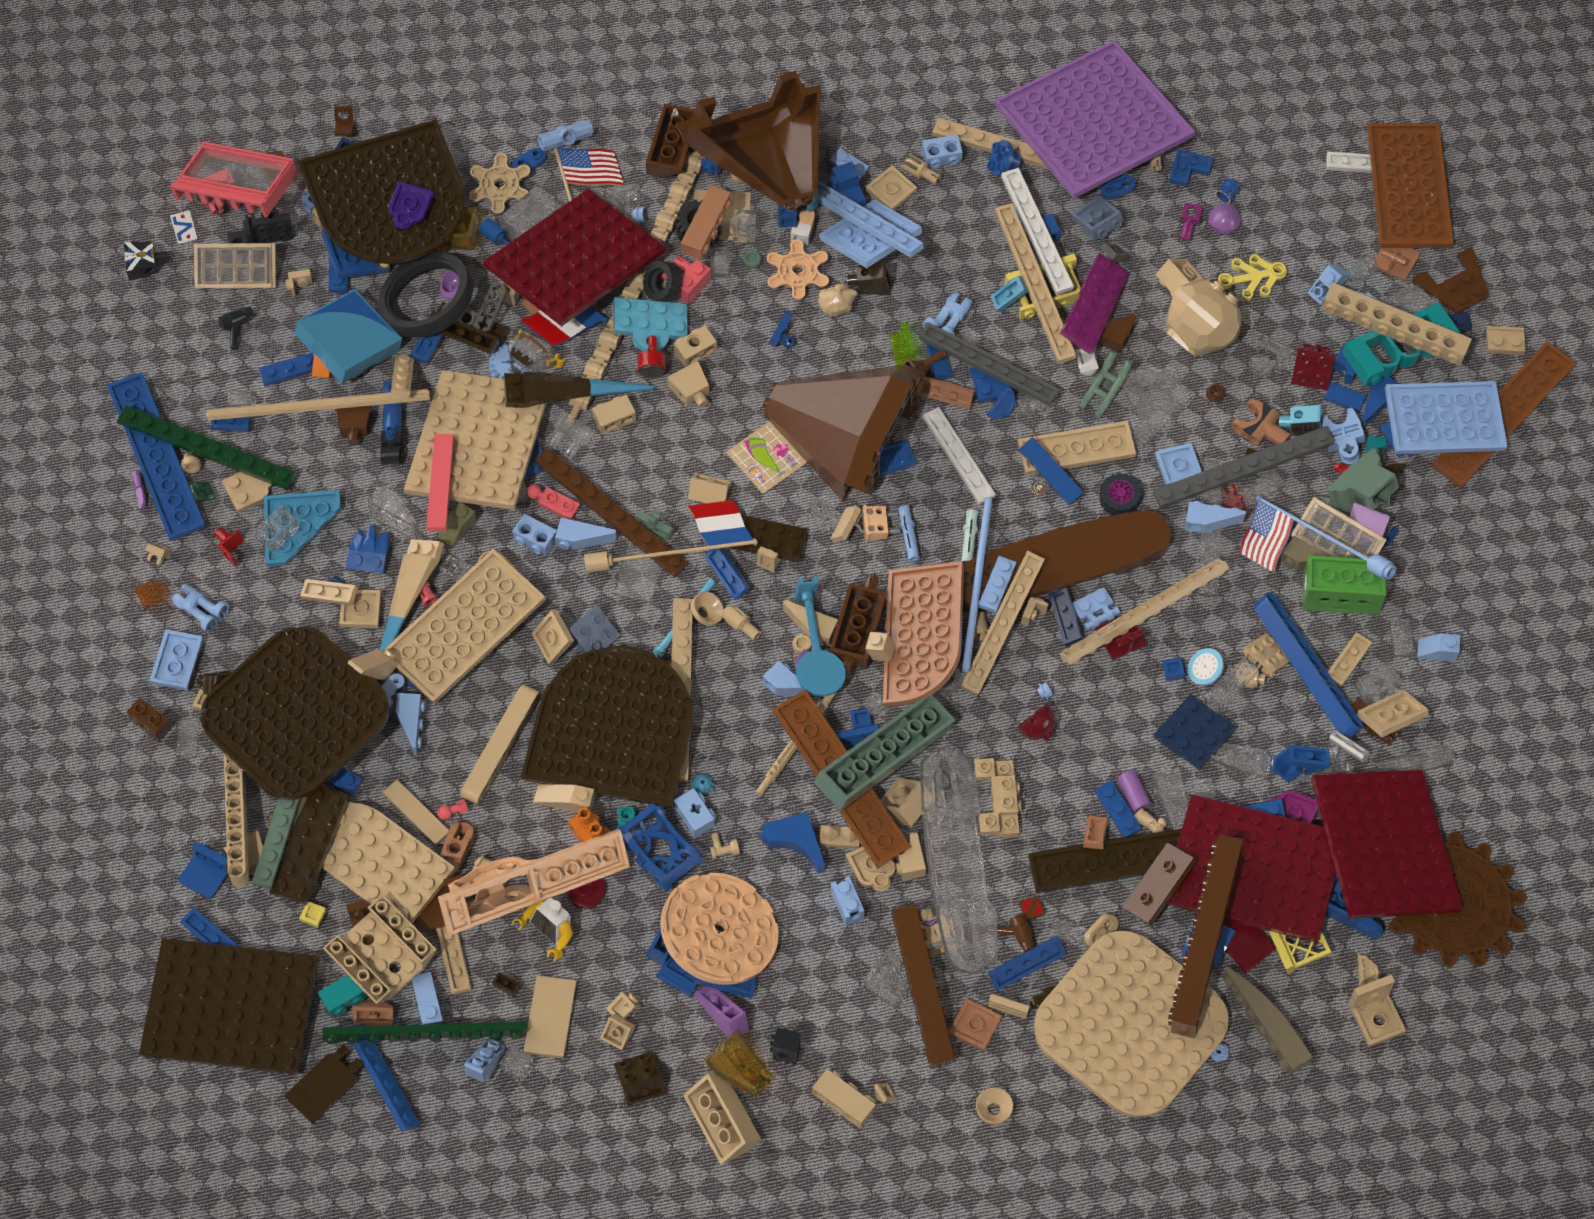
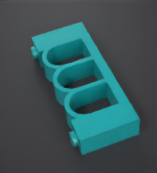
M1439 302L1412 314L1461 334ZM1374 330L1345 342L1342 354L1365 387L1379 383L1382 377L1391 376L1395 373L1398 366L1412 367L1417 363L1420 356L1423 358L1435 357L1428 352L1415 349L1413 346L1411 348L1414 354H1405L1398 349L1391 337L1381 335ZM1381 344L1393 363L1384 364L1380 362L1370 347Z

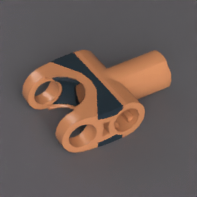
M1250 399L1246 406L1256 419L1253 421L1235 419L1231 423L1233 430L1238 435L1256 446L1264 438L1274 444H1279L1289 440L1291 437L1289 432L1276 425L1280 417L1279 413L1267 404L1255 399Z

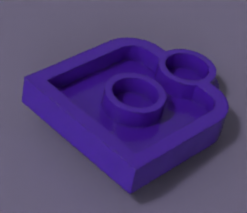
M398 181L388 207L390 215L395 218V225L399 229L404 230L410 228L412 224L421 223L434 196L433 191Z

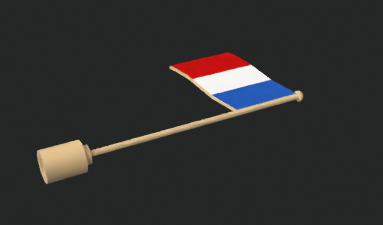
M732 500L687 506L694 516L699 533L707 546L612 558V554L608 555V552L604 551L584 554L586 572L590 573L610 570V566H613V562L750 544L756 546L758 541L752 538L745 528L736 504Z

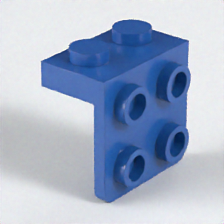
M195 841L191 847L194 856L178 878V881L181 885L211 899L228 875L227 855L223 852L217 853L213 851L206 843L200 844Z

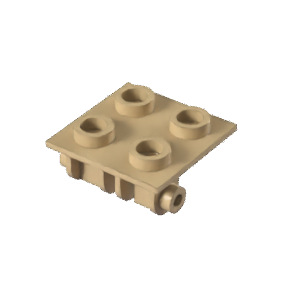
M1267 633L1244 647L1243 653L1245 657L1254 665L1259 663L1257 668L1261 669L1270 678L1276 675L1275 671L1290 662L1278 643Z

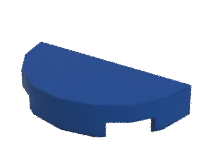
M1009 385L1004 388L986 416L992 419H1000L1008 416L1013 411L1015 396L1014 391Z

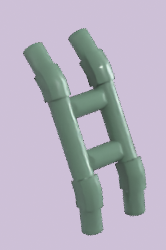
M1113 350L1110 351L1100 372L1078 405V408L1083 411L1093 399L1094 394L1104 399L1093 415L1097 420L1109 408L1110 403L1127 378L1133 365V361L1127 359L1118 377L1108 372L1118 354ZM1104 378L1114 383L1108 393L1099 388Z

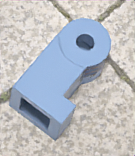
M398 673L392 674L382 686L389 701L390 714L396 709L395 700L397 693H404L406 689L404 677Z

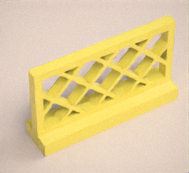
M1269 931L1287 974L1294 972L1295 969L1332 954L1322 931L1318 942L1324 945L1325 951L1320 953L1311 951L1314 942H1311L1309 948L1305 949L1298 946L1299 938H1297L1294 945L1286 941L1287 935ZM1296 949L1306 952L1304 960L1296 963L1293 957Z

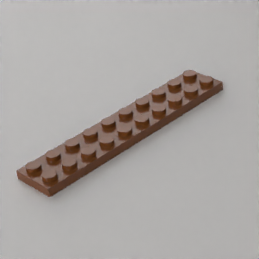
M1547 341L1498 392L1506 440L1576 365L1575 361ZM1496 451L1441 453L1434 460L1431 467L1461 489Z
M806 689L772 709L816 778L822 769L847 752ZM872 788L839 811L877 869L911 848Z

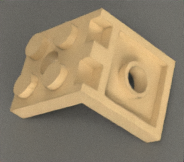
M1392 974L1355 988L1348 1003L1368 1047L1406 1033V1029L1389 996L1395 983ZM1381 1017L1384 1020V1024L1378 1026L1374 1023L1373 1019Z

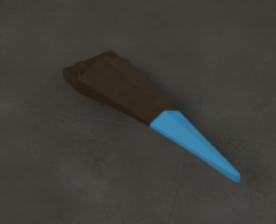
M524 371L523 374L504 373L503 376L505 407L526 408L545 403L603 394L653 391L655 388L653 385Z

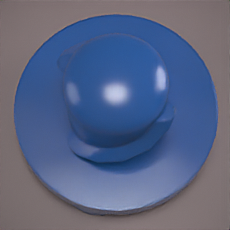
M1001 140L994 142L990 160L987 163V169L991 170L993 175L1001 176L1004 172L1018 168L1021 157L1017 151L1013 150V146L1009 141Z

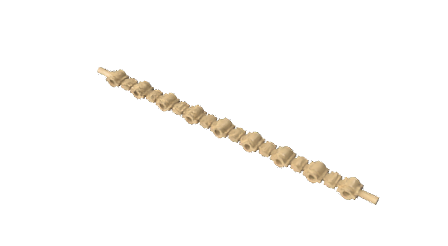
M697 151L686 154L682 167L685 170H681L677 180L671 185L668 194L669 198H667L664 205L666 210L661 209L656 217L655 227L650 235L659 242L665 243L669 232L666 231L671 232L674 229L677 217L675 213L678 210L680 211V207L683 205L681 202L685 203L688 200L692 189L691 185H693L697 174L701 172V159L706 157H703ZM650 264L627 280V286H625L621 297L639 299L641 291L638 290H644L643 276ZM611 316L607 327L610 328L605 327L602 330L597 343L601 347L597 346L593 353L595 359L590 357L583 372V375L586 377L582 376V378L601 380L604 377L608 363L604 361L608 362L612 355L610 349L615 351L622 334H613V316ZM593 396L570 399L569 405L573 406L566 421L568 424H574L580 410L586 411L589 408Z

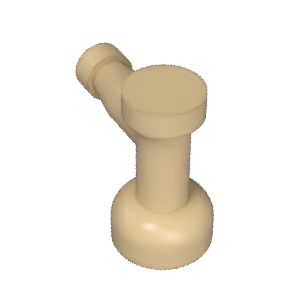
M719 833L711 835L714 847H711L710 850L713 859H716V856L732 853L735 856L740 855L737 839L730 841V845L722 847Z

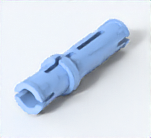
M904 505L898 508L901 520L899 525L900 529L903 530L908 561L915 562L920 560L914 532L915 523L911 518L910 507Z

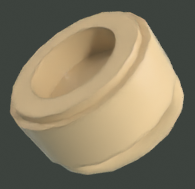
M186 453L181 462L182 470L186 473L198 472L201 467L200 460L192 454Z

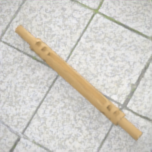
M837 692L825 696L822 701L817 703L816 706L822 715L827 711L829 703ZM790 740L765 774V779L755 791L758 796L761 797L769 785L776 781L798 750L792 740Z

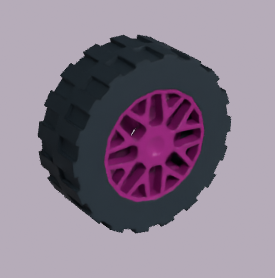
M1117 473L1116 475H1110L1101 485L1099 494L1100 505L1104 508V511L1112 516L1134 512L1138 509V505H1140L1142 496L1141 486H1139V482L1134 477H1130L1128 474Z

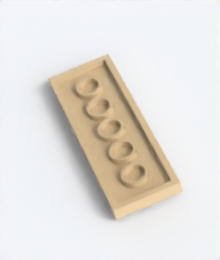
M1128 421L1033 436L1062 469L1136 457ZM1032 437L1018 439V447L1023 446ZM1020 453L1025 475L1038 473Z

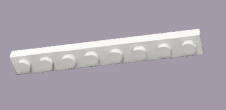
M1019 168L1002 173L1001 178L1055 294L1059 295L1073 290L1072 281Z

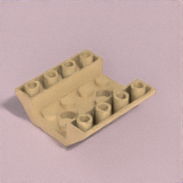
M383 894L368 907L370 913L342 938L337 935L323 947L324 951L376 1005L395 997L425 969L437 951ZM365 937H374V942L371 945H365L363 943ZM393 964L401 965V969L397 973L391 972L390 967Z

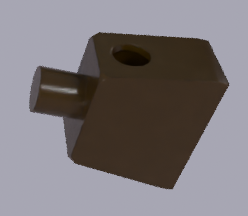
M886 261L876 262L868 268L858 265L857 274H848L847 276L848 286L858 285L861 294L890 295L891 277Z

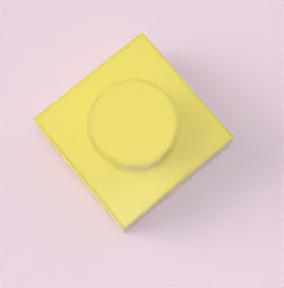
M308 901L299 920L318 928L326 913V908Z

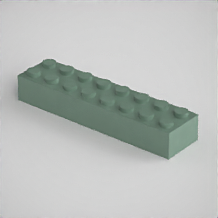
M933 695L921 698L822 769L814 783L841 811L948 733L955 719Z

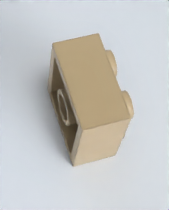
M613 1014L608 1018L600 1039L623 1050L627 1047L635 1025Z

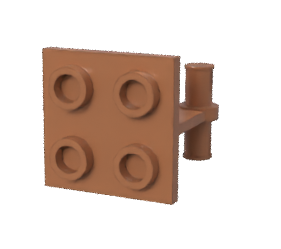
M1381 248L1372 266L1405 282L1421 252L1413 248Z

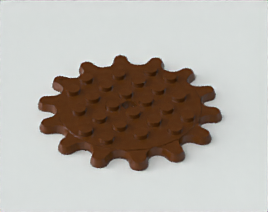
M1451 832L1444 845L1463 907L1462 911L1458 913L1397 916L1390 922L1389 929L1393 934L1406 932L1413 936L1412 952L1416 956L1424 955L1427 950L1432 949L1440 954L1442 965L1446 968L1453 967L1459 955L1469 958L1473 966L1482 967L1487 961L1485 957L1486 949H1493L1500 955L1510 952L1511 945L1504 936L1506 931L1519 933L1525 929L1524 921L1517 918L1513 914L1512 909L1514 906L1523 905L1526 902V896L1523 892L1513 891L1507 886V880L1514 875V869L1510 865L1494 866L1490 863L1489 856L1492 850L1488 844L1481 843L1477 848L1470 850L1463 845V838L1460 833Z

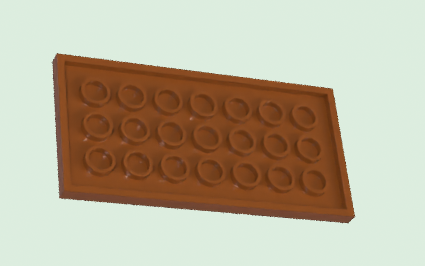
M1368 123L1367 136L1379 248H1452L1453 236L1440 124Z

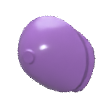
M1229 203L1217 205L1209 214L1210 226L1216 233L1221 235L1234 232L1241 223L1237 208Z
M451 270L445 272L440 284V293L445 299H453L458 289V275Z

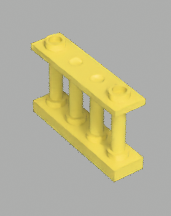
M1075 254L1061 257L1074 286V291L1053 297L1056 308L1073 304L1081 289L1073 271L1076 269L1077 263ZM1038 264L1043 277L1048 278L1042 264ZM1020 271L1005 274V284L1016 276H1021ZM1026 295L1019 298L1023 306L1019 309L1020 320L1024 318L1029 319L1037 315L1034 305L1029 304Z

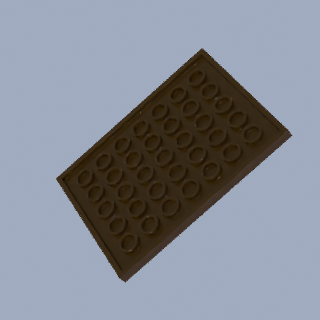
M162 938L139 1056L298 1075L319 965V956Z

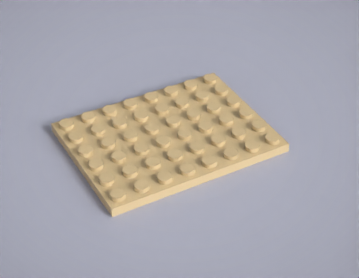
M442 370L406 480L404 494L429 497L434 434H453L454 444L449 500L515 510L547 403L526 408L505 407L503 379Z

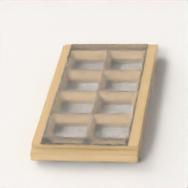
M275 243L194 244L195 288H276Z
M1313 497L1300 519L1368 558L1378 554L1387 540L1316 497ZM1300 523L1297 524L1291 534L1292 537L1295 536L1324 552L1328 557L1362 559Z

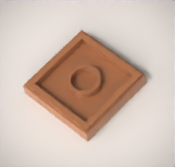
M966 998L950 1028L952 1036L985 1052L1003 1016Z

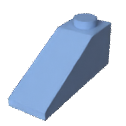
M565 518L560 519L555 535L556 546L564 550H576L616 542L617 540L615 529Z
M431 972L419 974L412 982L422 1025L443 1024Z

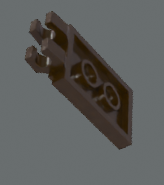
M344 1044L335 1054L328 1053L284 1095L285 1099L312 1125L357 1083V1075L365 1068L358 1058L349 1067L342 1063L351 1054Z

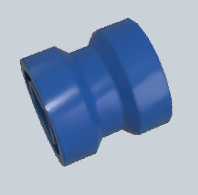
M1227 178L1223 186L1219 187L1215 194L1221 202L1230 203L1233 200V196L1237 195L1241 188L1235 180Z

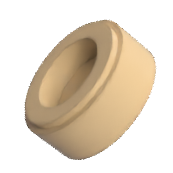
M801 634L793 639V650L797 654H800L804 649L807 651L811 650V639L807 635Z

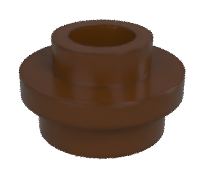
M1213 384L1207 388L1206 397L1209 401L1216 403L1223 400L1225 392L1220 385Z

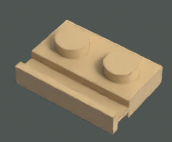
M1487 326V353L1524 355V328Z

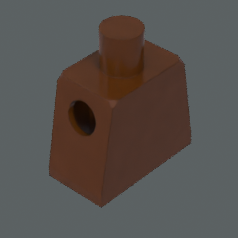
M372 405L336 409L341 436L348 437V444L357 445L359 437H366L368 435L373 414Z

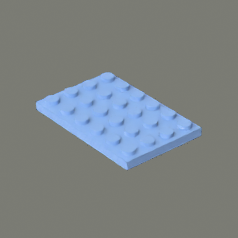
M1496 381L1386 384L1384 389L1395 454L1506 451L1507 441Z

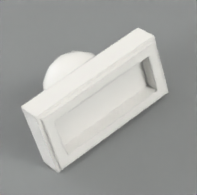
M1082 349L1076 350L1075 354L1080 373L1085 376L1094 375L1097 369H1099L1094 351L1088 354Z

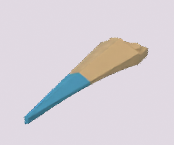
M411 539L407 554L403 555L380 650H384L396 639L413 603L438 564L444 543L440 541Z

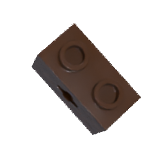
M140 697L126 711L131 722L158 742L172 729L169 719Z

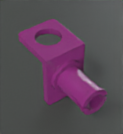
M1187 202L1184 204L1180 223H1183L1180 239L1191 241L1193 228L1199 224L1202 212L1201 205ZM1194 208L1197 211V215L1195 217L1188 216L1186 214L1187 210Z

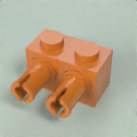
M585 807L580 808L578 815L568 821L569 829L580 843L610 832L607 827L600 825V819L596 813H591Z

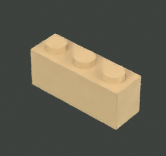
M826 1069L812 1087L813 1095L859 1129L864 1126L875 1112V1101L870 1096L859 1093L858 1088L852 1083L847 1084L844 1082L841 1075L835 1071L831 1072Z

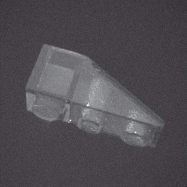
M1244 657L1204 695L1203 704L1220 714L1231 704L1259 669Z

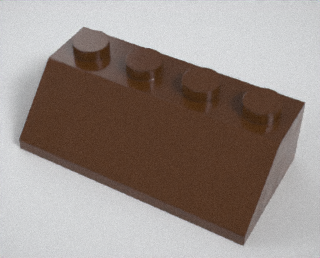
M664 103L646 160L647 175L666 178L681 172L689 146L683 143L684 141L676 123L691 119L694 109Z

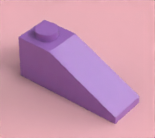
M705 986L694 993L697 1000L721 1031L732 1040L749 1031L746 1013L719 990Z

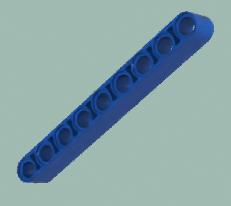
M1267 592L1254 604V610L1336 730L1351 739L1363 729L1364 725L1279 600L1275 595Z

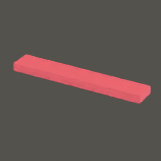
M434 434L427 531L447 530L454 444L453 434Z

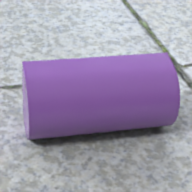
M1135 770L1127 771L1118 777L1117 781L1134 814L1141 808L1145 810L1152 807V803Z

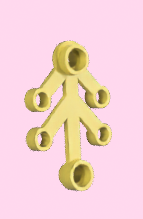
M1253 254L1249 258L1250 265L1244 263L1240 258L1233 259L1231 264L1233 270H1243L1249 274L1232 277L1228 273H1223L1219 275L1218 283L1225 288L1224 290H1227L1234 284L1251 281L1247 289L1242 292V299L1249 302L1252 300L1253 292L1260 281L1267 277L1269 279L1265 285L1261 286L1259 294L1263 298L1269 297L1271 288L1276 280L1285 278L1287 268L1281 262L1271 264L1261 259L1259 255ZM1259 265L1266 270L1260 271L1254 267Z

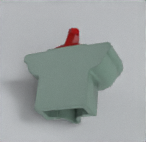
M1371 449L1361 459H1358L1349 466L1339 463L1335 464L1334 470L1341 475L1328 487V492L1333 508L1347 514L1351 513L1354 503L1374 510L1379 505L1385 508L1389 507L1390 496L1399 488L1396 474L1382 467L1377 449Z

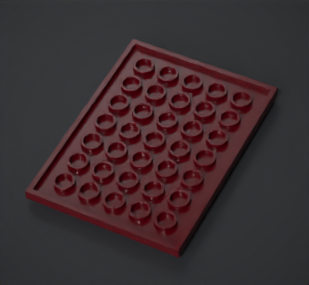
M588 188L484 260L483 266L562 327L664 254L666 246Z
M1423 770L1320 774L1312 776L1311 782L1349 919L1458 913L1462 911L1463 907Z
M1191 794L1177 848L1195 858L1197 862L1166 905L1197 912L1199 896L1202 895L1204 877H1207V865L1212 855L1211 850L1214 840H1218L1219 834L1243 839L1242 854L1225 920L1318 943L1336 875L1324 827Z

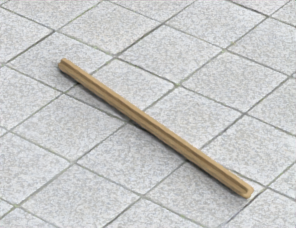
M428 389L411 390L409 399L390 396L391 392L217 408L208 409L206 416L208 420L424 401L430 399V392Z

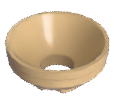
M704 591L693 598L691 610L694 617L700 623L711 626L723 618L722 611L724 608L716 595ZM699 608L705 611L706 617H702L699 614Z
M988 1088L977 1098V1114L987 1124H1002L1012 1114V1098L1003 1089ZM990 1105H997L1000 1108V1112L996 1115L990 1114L988 1111Z

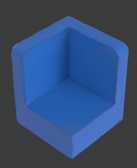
M1286 748L1274 757L1272 771L1290 783L1302 775L1304 767L1289 765V748Z

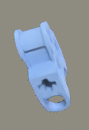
M1352 407L1347 409V419L1342 424L1333 423L1328 419L1327 415L1322 416V427L1327 426L1334 440V445L1327 447L1328 451L1338 450L1342 462L1346 465H1351L1359 459L1360 455L1357 444L1365 442L1360 420Z

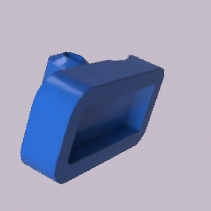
M786 310L768 344L775 347L777 343H780L787 349L793 347L795 344L794 338L788 337V335L783 333L793 313Z

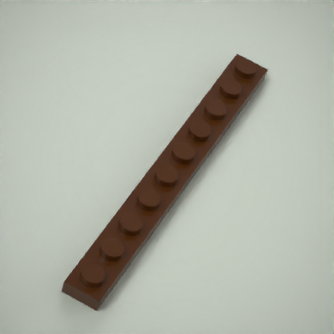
M549 448L544 450L535 459L536 465L645 554L673 551ZM679 554L650 557L674 578L688 566V562Z

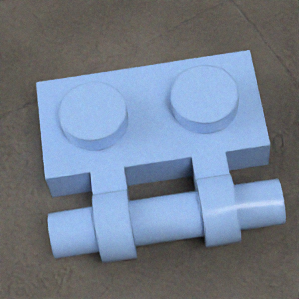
M1104 587L1073 602L1078 620L1080 622L1085 619L1088 620V622L1083 624L1086 630L1095 629L1101 623L1107 620L1111 621L1120 614L1118 607L1112 610L1109 609V607L1113 606L1114 602ZM1101 611H1102V613H1103L1102 615H1100V616H1098V617H1095V616H1094L1095 614H1097V613H1099V612H1101Z

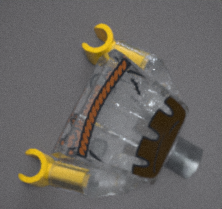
M520 329L518 334L509 340L508 353L510 360L513 362V365L508 369L510 373L520 374L522 370L534 373L550 367H563L565 359L559 360L560 354L557 353L553 357L551 348L524 329Z

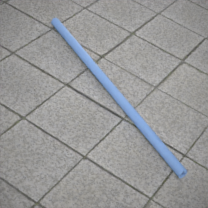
M989 497L985 498L962 666L963 672H969L992 506V498Z

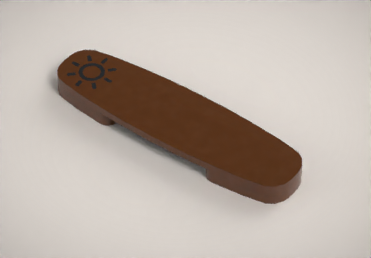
M1144 510L1077 523L1003 546L985 553L979 602L998 556L1017 562L1003 599L1027 551L1045 559L1026 596L1027 598L1080 584L1110 573L1124 574L1163 557L1168 551L1171 539L1170 529L1161 514L1152 510ZM977 557L963 563V609L966 611H970ZM978 607V611H987Z

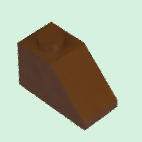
M1133 314L1109 321L1100 336V345L1121 354L1136 325L1137 315Z

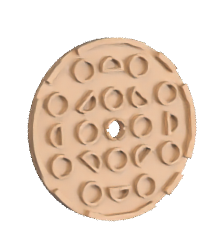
M722 873L692 876L677 886L664 904L660 922L664 944L676 963L698 979L720 985H731L748 981L765 969L777 948L778 924L775 922L770 904L756 892V888L735 876ZM715 925H721L724 928V932L718 933Z

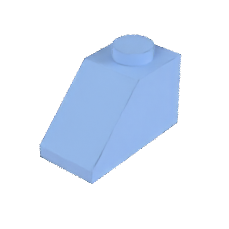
M1440 633L1418 639L1417 658L1456 662L1460 650V635Z

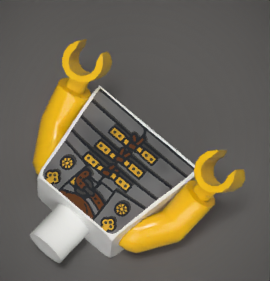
M548 898L546 901L542 900L530 905L523 912V916L514 919L512 924L519 921L521 926L517 930H520L527 926V919H529L533 926L557 946L547 952V957L555 954L553 961H556L563 957L562 949H565L573 931L570 925V914L561 907L559 901Z

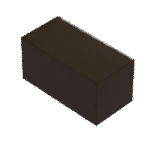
M500 972L497 973L492 981L493 987L514 998L521 988L520 983Z

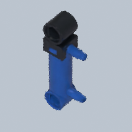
M392 381L383 382V393L391 392ZM402 403L383 404V427L380 448L381 465L401 464Z

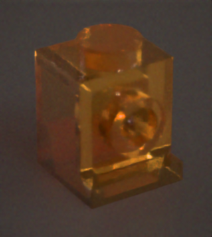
M156 579L139 587L134 586L136 595L144 610L165 601L163 594L166 591L161 582L157 583Z

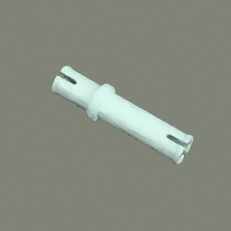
M974 509L966 511L961 560L963 563L973 559L975 536L978 532V511Z

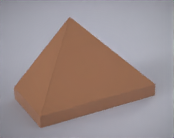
M369 999L352 1007L353 1025H394L393 1006L386 1002L376 1005L372 999Z

